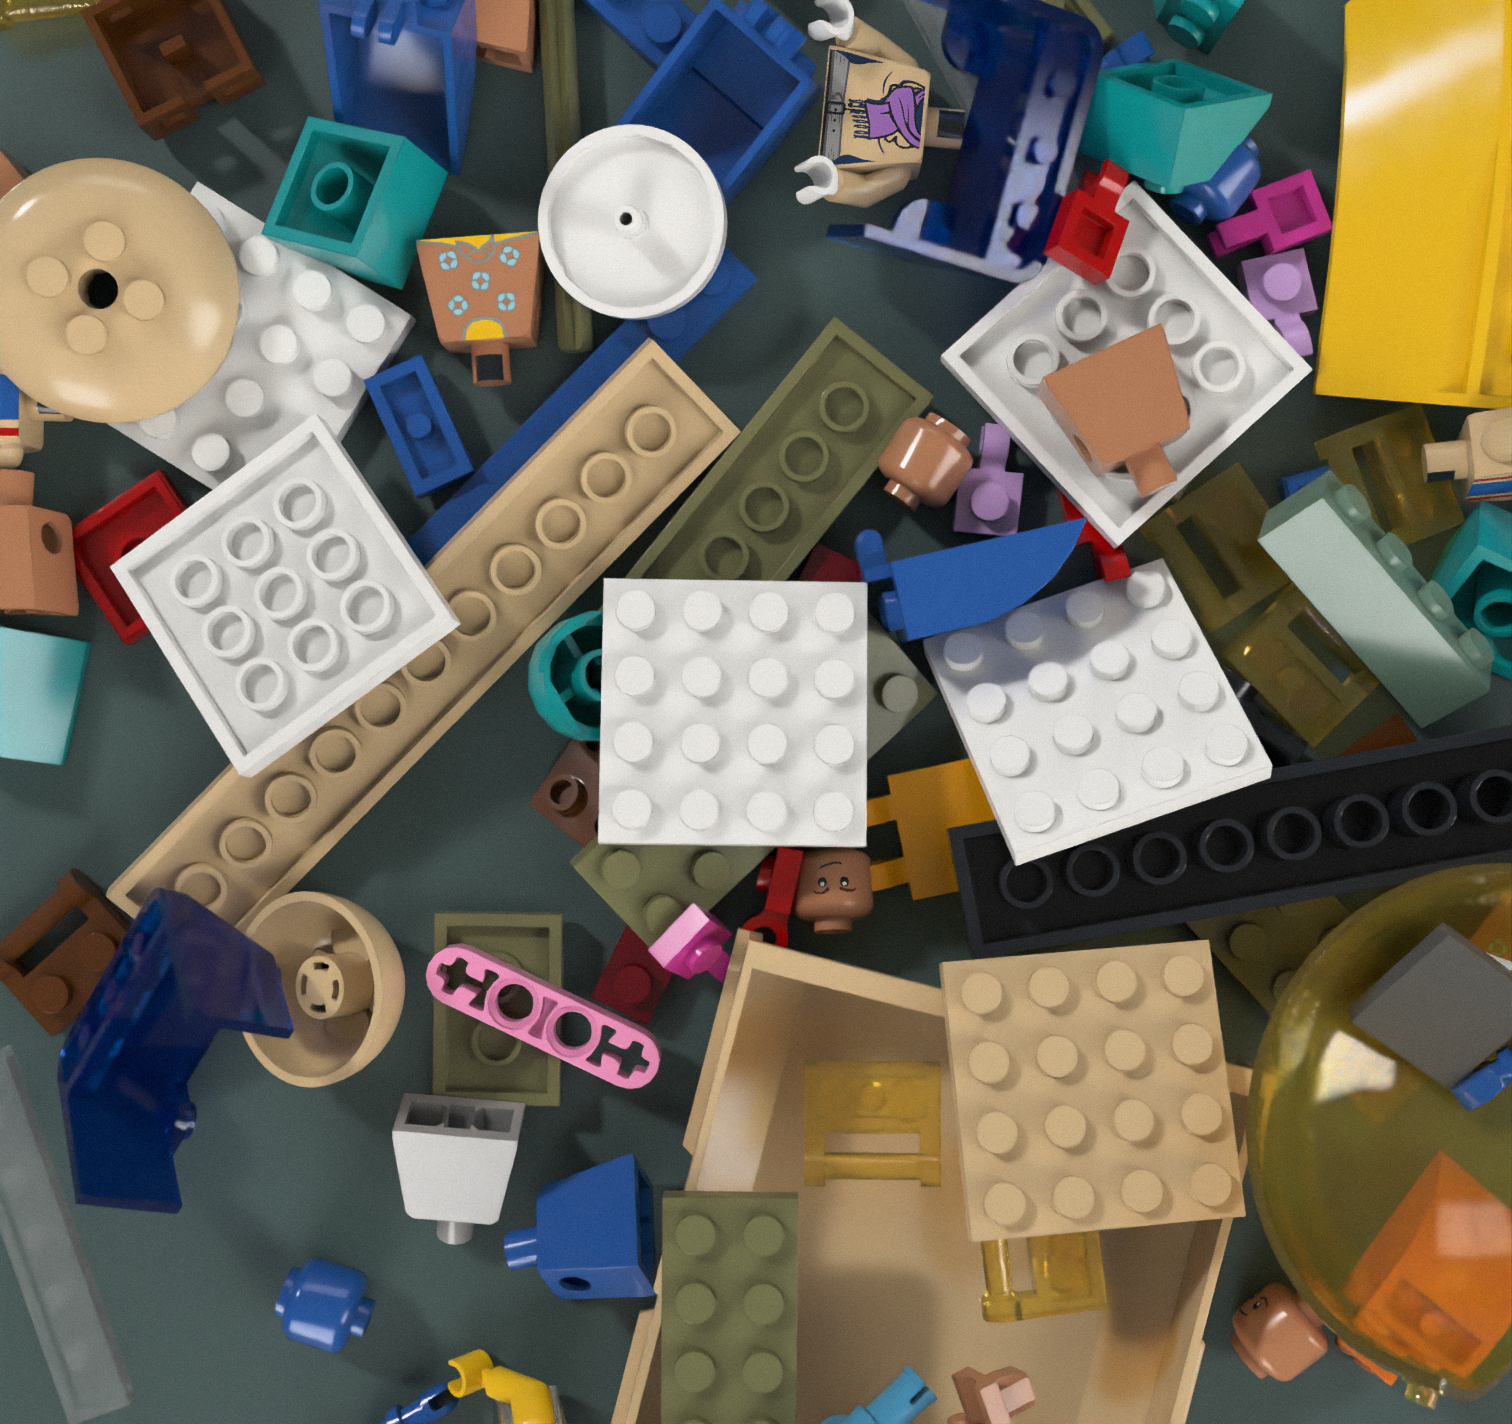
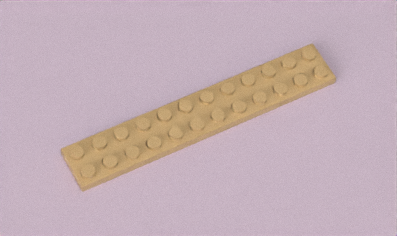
M648 338L424 566L461 622V625L252 778L239 775L231 762L108 887L106 897L204 975H207L243 939L255 917L275 899L286 895L706 469L741 431L653 339Z

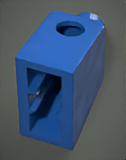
M634 1153L621 1156L542 1186L536 1194V1226L505 1233L504 1251L509 1268L512 1271L537 1266L538 1274L553 1294L561 1299L649 1297L658 1295L653 1289L657 1275L653 1184Z

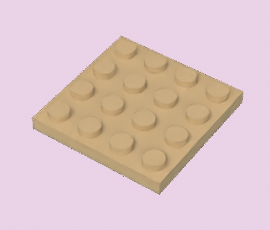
M1209 939L951 961L939 964L968 1241L981 1242L1246 1216Z

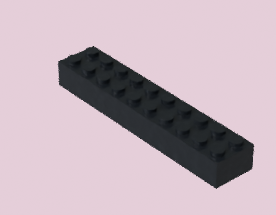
M1512 724L1273 768L1269 779L1018 866L1014 863L996 820L946 829L970 957L972 960L985 959L1512 864Z

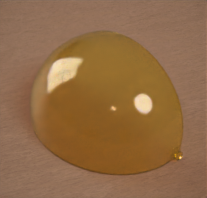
M1511 863L1467 865L1441 870L1410 880L1381 894L1356 910L1333 929L1310 953L1290 980L1275 1006L1257 1053L1247 1101L1246 1145L1251 1186L1264 1232L1280 1266L1298 1294L1322 1323L1349 1347L1379 1367L1401 1377L1402 1381L1408 1384L1404 1395L1405 1399L1431 1410L1435 1409L1438 1397L1446 1398L1447 1396L1460 1402H1472L1483 1397L1495 1388L1512 1368V1082L1507 1084L1504 1090L1487 1103L1474 1110L1466 1111L1451 1089L1448 1090L1351 1022L1347 1007L1442 922H1445L1484 952L1512 962ZM1512 1037L1508 1039L1498 1049L1502 1048L1507 1044L1512 1045ZM1495 1050V1051H1494L1490 1056H1488L1484 1061H1487V1060L1493 1061L1494 1059H1496V1058H1497V1055H1496V1051H1497V1050Z

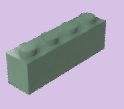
M1328 470L1266 512L1257 541L1421 729L1490 691L1494 653L1489 642L1480 631L1475 628L1468 630L1454 614L1453 604L1446 591L1433 580L1428 583L1412 565V556L1407 546L1396 534L1392 532L1384 533L1372 519L1367 500L1352 484L1344 486L1335 474Z

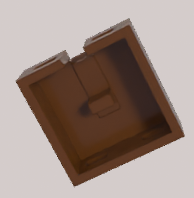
M101 0L80 11L138 126L154 141H158L200 119L196 108L216 99L224 107L267 84L225 0Z

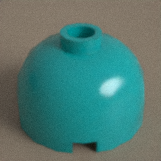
M588 611L557 623L536 644L528 664V690L537 713L554 731L573 740L600 741L603 614L601 613L603 611Z

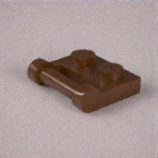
M71 868L56 882L58 889L0 941V980L51 1037L62 1033L153 951L150 945L93 881L76 868ZM75 907L80 908L89 920L30 971L19 957Z

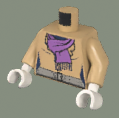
M815 0V5L823 8L828 13L830 23L824 20L809 23V36L817 41L836 37V44L838 46L829 45L819 154L794 167L797 173H807L813 180L814 186H807L796 192V197L802 204H810L824 197L829 202L868 208L903 190L909 180L918 178L922 165L924 146L961 149L965 110L928 107L931 73L919 68L915 58L884 34L854 16L853 6L849 0Z

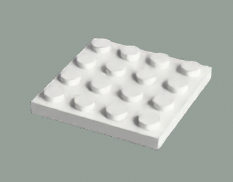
M1135 180L1123 190L1114 211L1130 222L1109 279L1093 285L1049 257L946 350L940 358V362L1011 436L1017 445L1084 517H1088L1087 520L1114 549L1313 370ZM1161 323L1166 334L1187 410L1190 429L1181 439L1163 447L1178 481L1154 494L1141 498L1126 464L1098 477L1090 471L1040 399L1037 389L1044 376Z
M197 181L190 193L200 201L219 224L228 240L239 273L241 304H239L232 347L212 380L197 395L183 405L154 418L137 422L107 424L213 490L315 413L326 420L341 443L370 396L363 380L388 368L417 320L411 314L334 266L269 240L261 234L265 225L264 222Z
M316 413L110 566L238 774L249 778L255 776L461 625V622L326 420Z
M1163 558L1130 569L1131 577L1107 583L1104 582V579H1100L1015 608L988 623L952 632L949 631L923 640L925 656L1016 866L1271 777L1272 763Z
M604 578L598 843L626 845L866 847L868 583Z

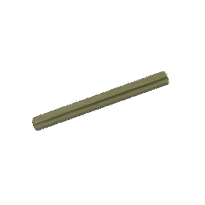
M538 0L548 176L560 158L582 139L574 0ZM554 277L558 346L565 353L575 354L591 351L593 348L592 311L566 292Z

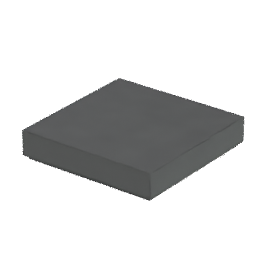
M1442 922L1347 1007L1351 1022L1449 1090L1512 1037V971L1445 922Z

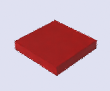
M160 469L72 527L76 573L124 645H133L151 632L110 566L189 508L167 473Z

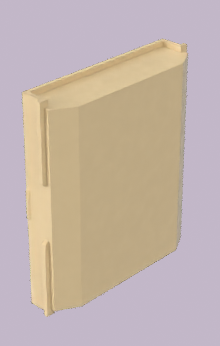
M738 927L683 1140V1146L692 1155L684 1191L798 1192L796 1424H820L833 1415H849L859 1404L865 1409L903 1371L902 1369L906 1365H909L925 1382V1386L930 1388L938 1398L933 1404L931 1403L910 1424H948L947 1419L956 1413H964L951 1377L952 1374L970 1367L986 1375L1008 1366H1013L1027 1374L1036 1397L1034 1406L1010 1418L1012 1424H1185L1205 1349L1202 1337L1233 1218L981 1242L968 1241L942 989L763 942L762 933ZM1238 1056L1236 1064L1225 1062L1241 1181L1243 1182L1270 1074L1265 1071L1266 1065L1264 1063ZM662 1256L653 1287L654 1292L658 1295L656 1296L654 1306L641 1309L639 1312L611 1424H661Z

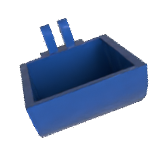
M319 0L318 5L334 121L404 136L444 168L448 174L460 176L468 137L476 72L477 28L475 0Z
M709 0L615 126L627 124L651 126L671 133L686 142L700 155L714 173L727 206L776 153L825 89L811 78L819 67L800 51L807 38L764 0H751L748 5L740 0L733 10L722 0Z
M1088 517L901 559L889 564L887 563L880 534L875 530L866 529L859 533L854 542L861 582L871 585L885 581L887 592L877 596L884 630L887 633L896 631L899 644L985 624L1024 604L1052 580L1074 550Z

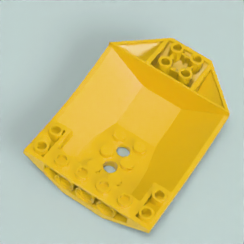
M1349 0L1342 6L1345 7L1344 65L1336 194L1312 394L1489 409L1512 407V0Z

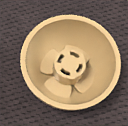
M301 891L275 899L252 921L243 937L237 954L234 971V1001L238 1021L250 1049L261 1064L273 1075L289 1084L308 1088L339 1082L357 1073L375 1059L387 1045L398 1025L405 998V975L402 960L390 934L378 919L366 909L341 896L324 892Z

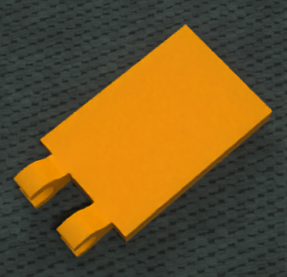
M970 758L885 775L889 794L867 798V827L895 820L902 855L872 861V864L869 866L872 892L907 882L913 901L957 892L946 829L996 820Z

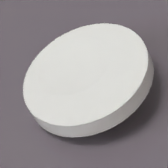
M627 124L604 128L588 135L573 145L560 158L548 176L538 210V232L541 249L546 263L558 283L566 292L586 307L614 318L626 320H642L663 316L691 301L702 291L715 273L722 258L727 237L728 221L724 196L708 164L692 147L680 138L664 130L645 125Z

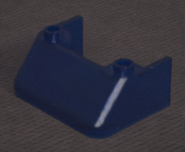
M920 0L947 10L941 33V47L948 63L959 72L979 78L946 203L931 199L909 201L902 205L894 215L890 230L869 223L829 224L826 238L916 265L1000 282L1022 283L1029 281L1042 271L1048 259V256L1043 254L1062 198L1066 194L1103 59L1104 46L1101 34L1095 24L1086 17L1040 0Z
M158 887L149 894L62 1046L58 1061L57 1080L76 1204L178 1214L183 1205L173 1155L181 1142L191 1136L197 1118L196 1106L193 1102H190L187 1082L221 1028L289 1039L294 1031L282 986V973L276 965L273 954L187 893Z

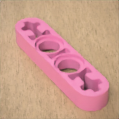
M463 943L449 945L435 954L428 964L426 971L427 986L432 995L442 1003L616 1086L627 1089L640 1088L649 1083L658 1071L662 1056L660 1044L655 1035L646 1028L474 946ZM459 958H463L468 962L466 973L469 976L484 982L488 978L489 970L497 973L499 978L487 991L484 1005L474 1001V998L482 989L465 982L456 990L451 989L447 986L449 975L441 970L442 965H452ZM510 984H518L529 990L534 1003L530 1015L522 1019H513L502 1013L498 1005V996L503 987ZM567 1012H577L584 1015L589 1020L592 1028L589 1041L582 1046L576 1047L568 1046L560 1041L556 1034V1023L561 1015ZM604 1025L616 1030L608 1041L615 1046L627 1049L632 1041L641 1043L644 1046L642 1057L650 1062L647 1067L636 1065L631 1073L625 1072L620 1068L622 1057L606 1048L602 1054L601 1061L591 1057L590 1055L602 1038Z

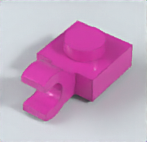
M1311 169L1253 190L1245 200L1249 213L1217 224L1215 226L1216 231L1207 234L1206 237L1215 259L1232 254L1259 240L1266 256L1325 236L1332 230V223Z
M692 903L648 951L663 968L687 980H690L694 974H700L707 970L724 984L731 955L722 945L733 933L715 915Z

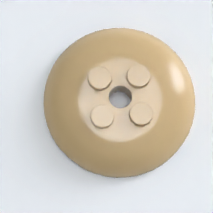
M83 158L61 162L28 176L14 186L0 200V369L19 389L47 408L66 416L97 423H128L154 418L183 405L197 395L212 380L227 358L233 344L232 340L237 325L239 304H241V288L238 269L228 240L219 224L196 197L180 184L148 167L113 158ZM110 273L118 285L117 298L109 307L97 309L89 302L88 288L90 282L96 274Z

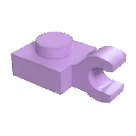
M1304 248L1241 261L1235 268L1241 294L1303 359L1305 356L1312 355L1311 337L1307 326L1301 318L1311 316L1318 310Z
M985 423V426L981 427L977 469L971 468L956 489L951 532L1002 537L1015 534L1018 531L1024 473L1005 472L1011 436L999 424Z

